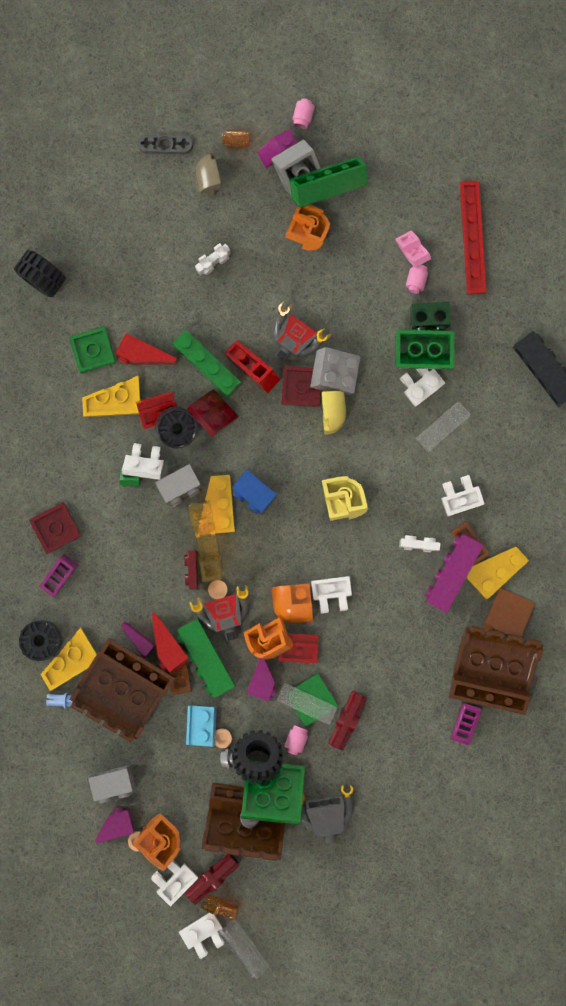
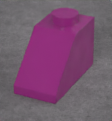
M291 129L273 137L257 153L265 168L274 165L271 158L298 142Z
M259 658L247 694L269 701V698H274L277 687H274L275 681L265 659Z
M124 806L112 809L113 813H110L95 839L96 844L126 836L136 831L130 808L124 809Z

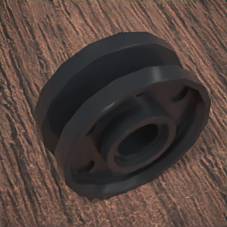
M171 406L164 409L158 415L156 432L166 446L173 449L184 448L195 439L197 423L187 409ZM174 424H181V428L178 431H172Z
M45 620L29 623L23 628L19 636V647L23 655L34 661H45L52 658L60 650L62 643L59 629L53 623ZM39 635L45 639L43 646H39L36 643V638Z

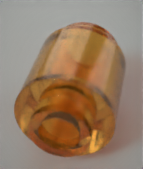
M226 129V133L222 135V143L226 145V149H244V147H249V131H244V129Z

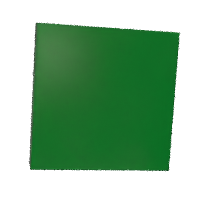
M106 327L69 337L80 374L116 363Z
M318 673L285 693L305 727L338 707Z

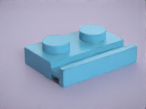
M188 706L186 745L215 746L217 707Z

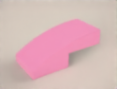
M412 230L395 239L401 251L414 268L431 259L429 252L421 245L420 239Z

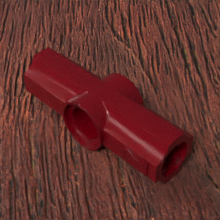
M355 691L351 692L344 709L341 710V714L338 720H336V727L329 739V745L339 750H344L351 733L354 732L358 724L359 715L367 697Z
M226 854L214 866L211 865L205 873H202L199 879L184 893L196 905L207 894L214 892L221 886L225 878L232 874L240 864L231 854Z

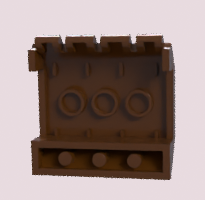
M473 625L471 628L466 627L453 669L449 698L526 715L530 701L529 690L537 661H541L543 654L541 641L527 638L525 641L524 637L513 634L504 636V632L491 629L486 632L485 628Z
M108 637L69 700L73 702L70 707L80 713H83L84 709L88 710L85 716L98 724L103 719V727L115 734L118 729L121 730L119 736L131 743L133 738H139L144 730L145 723L163 694L166 695L175 678Z
M212 783L201 849L238 856L240 854L245 857L258 859L261 857L272 861L281 860L285 823L259 820V823L253 828L244 827L240 821L244 787Z

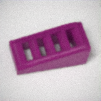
M61 555L39 587L55 598L79 565L66 555ZM61 563L67 566L70 570H67L65 567H63ZM57 568L66 574L65 577L56 571ZM54 575L59 580H61L60 584L57 581H55L51 576ZM48 581L57 587L55 591H52L51 589L53 588L46 584Z
M123 622L121 624L122 629L140 654L146 658L155 647V644L130 624Z
M462 702L450 739L469 745L482 709ZM465 710L475 713L474 717L464 714ZM464 717L472 720V723L470 724L462 721V718ZM463 725L469 727L470 730L466 731L460 729L459 726ZM457 732L468 735L467 739L457 736Z

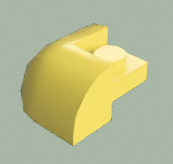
M342 391L322 392L324 433L329 435L341 429L345 422V394Z
M348 476L322 480L330 521L347 517L350 520L367 512L368 507L364 490L357 481L348 478Z

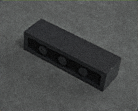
M532 331L512 348L559 408L566 402V368L561 363L558 364L555 360L554 352L550 348L547 349L543 344V338L538 333L535 334Z

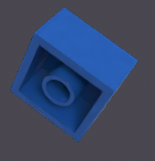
M248 470L232 486L233 496L240 502L245 500L249 504L248 508L256 515L258 513L263 515L277 498L276 493Z

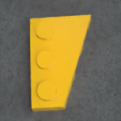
M139 375L105 390L102 389L82 397L83 417L139 414L135 403L140 401Z
M230 475L211 476L197 535L235 532Z
M513 547L472 566L466 578L487 600L529 560L517 547Z
M82 627L40 674L50 691L88 669L97 653Z

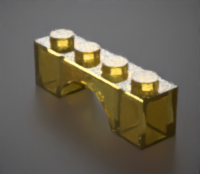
M210 500L191 503L188 506L191 525L197 538L203 582L222 579L224 570Z

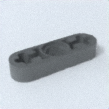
M143 135L138 140L139 150L145 154H188L193 147L191 139L185 135ZM145 140H148L150 144H155L154 140H157L158 149H155L154 145H148V148H144V145L141 144L145 143ZM167 140L171 145L168 149H162L160 143ZM173 140H176V144H182V141H186V144H189V146L182 149L180 145H176V149H173Z

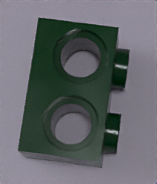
M450 302L411 304V330L435 328V331H445L451 325ZM418 314L424 315L425 318H426V321H424V322H419V321H417L416 315H418ZM435 314H443L445 320L438 321L435 318Z

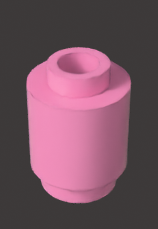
M301 99V101H297L292 119L295 127L307 129L308 125L311 124L315 108L311 100Z
M419 265L415 268H410L406 282L409 292L419 294L420 291H424L428 277V268L426 266Z
M294 725L293 729H290L284 745L287 748L286 752L296 756L298 752L302 753L308 739V730Z

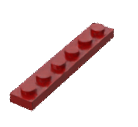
M479 181L460 182L467 295L486 294Z

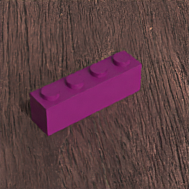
M463 532L460 536L457 535L452 543L455 547L451 553L447 552L443 560L445 563L443 569H438L434 577L436 580L434 586H429L425 593L427 597L426 603L446 613L450 609L484 546L483 542Z

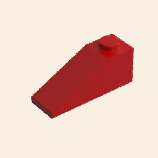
M127 333L124 335L116 351V355L119 357L118 360L126 365H129V363L134 365H177L178 363L177 358Z
M238 340L224 353L267 394L280 381V378L271 367Z
M154 612L152 613L157 654L161 660L158 664L163 671H168L172 675L189 663L190 660Z

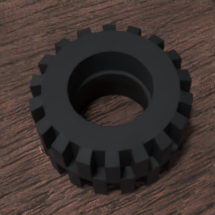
M27 250L13 268L20 278L47 297L53 298L66 280L65 275L57 267L31 250Z
M255 730L250 731V735L245 733L243 734V739L239 738L237 740V744L234 747L233 761L234 769H236L238 776L242 775V780L246 781L248 779L250 784L257 782V785H261L262 781L266 784L270 781V778H276V773L279 774L283 757L282 745L280 742L277 743V738L275 736L271 737L269 732L264 734L263 730H259V733H255ZM253 751H262L268 755L269 760L263 764H254L247 759V755Z

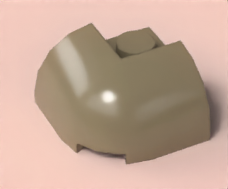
M214 152L203 156L195 168L199 193H207L208 197L215 196V191L222 189Z

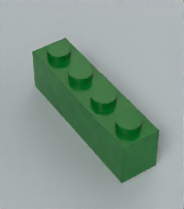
M355 157L290 178L291 198L298 207H305L335 195H342L345 192L357 190L368 185L367 165L359 157Z
M186 330L172 343L173 347L228 399L241 386V382Z
M199 619L178 629L179 634L176 637L181 645L185 644L188 651L185 653L190 662L194 661L198 667L195 671L200 679L204 678L207 684L204 687L208 695H213L216 698L234 688L235 684Z

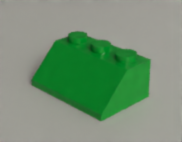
M396 330V368L454 369V331Z

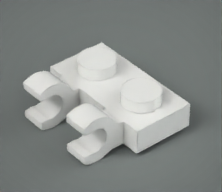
M219 243L214 247L215 252L207 258L204 254L198 259L200 263L195 265V268L200 276L202 274L208 275L214 270L213 266L218 263L223 264L230 258L231 252L226 244L222 246Z
M416 369L422 376L416 383L413 382L408 373H405L400 378L407 387V390L403 393L415 407L445 384L435 369H432L430 372L428 369Z
M134 443L132 456H125L122 474L160 480L164 466V460H159L160 447L153 446L151 458L141 457L142 444Z
M469 475L460 478L465 491L455 494L451 481L442 484L446 497L441 499L447 516L484 505L479 486L473 488Z
M405 535V539H400L399 547H403L404 550L421 549L423 552L429 553L431 551H440V543L436 542L435 538L425 537L424 541L416 540V536Z
M349 576L311 581L313 600H319L321 614L329 613L327 599L331 598L339 599L340 611L348 610L346 597L352 596Z
M174 859L167 867L174 874L167 881L158 871L151 878L160 887L157 890V894L170 907L198 879V876L185 863L180 867Z
M213 910L179 931L188 949L194 946L200 959L207 956L208 953L201 941L211 936L217 949L225 943L218 932L223 927Z

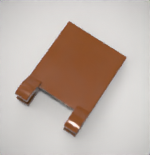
M499 588L482 628H485L486 632L489 629L504 632L505 635L522 636L535 603Z

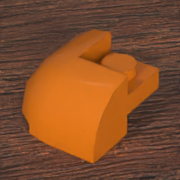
M310 204L305 207L297 206L285 238L303 244L302 249L317 250L325 240L330 222L323 214L324 211Z
M310 583L271 587L273 608L278 618L280 617L283 622L290 624L313 622Z
M280 617L265 626L257 624L243 633L250 652L261 659L275 658L293 648L292 638L288 636L284 622Z
M158 814L143 827L144 830L132 845L148 861L164 871L180 851L181 840L176 827L162 814Z

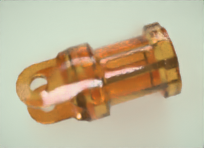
M207 895L206 902L201 904V908L204 911L217 916L218 914L223 915L231 921L235 919L239 907L237 903L231 904L223 901V898Z

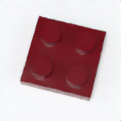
M284 366L282 405L320 407L321 390L310 388L314 368Z
M214 389L190 404L187 408L212 437L239 417Z
M64 502L29 520L46 554L82 537Z

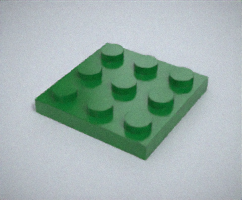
M249 760L250 762H252V763H254V764H263V763H265V762H263V761H253V760ZM282 763L279 774L276 773V778H270V781L266 784L264 781H262L261 785H257V782L250 784L249 780L246 779L241 819L300 825L305 766Z

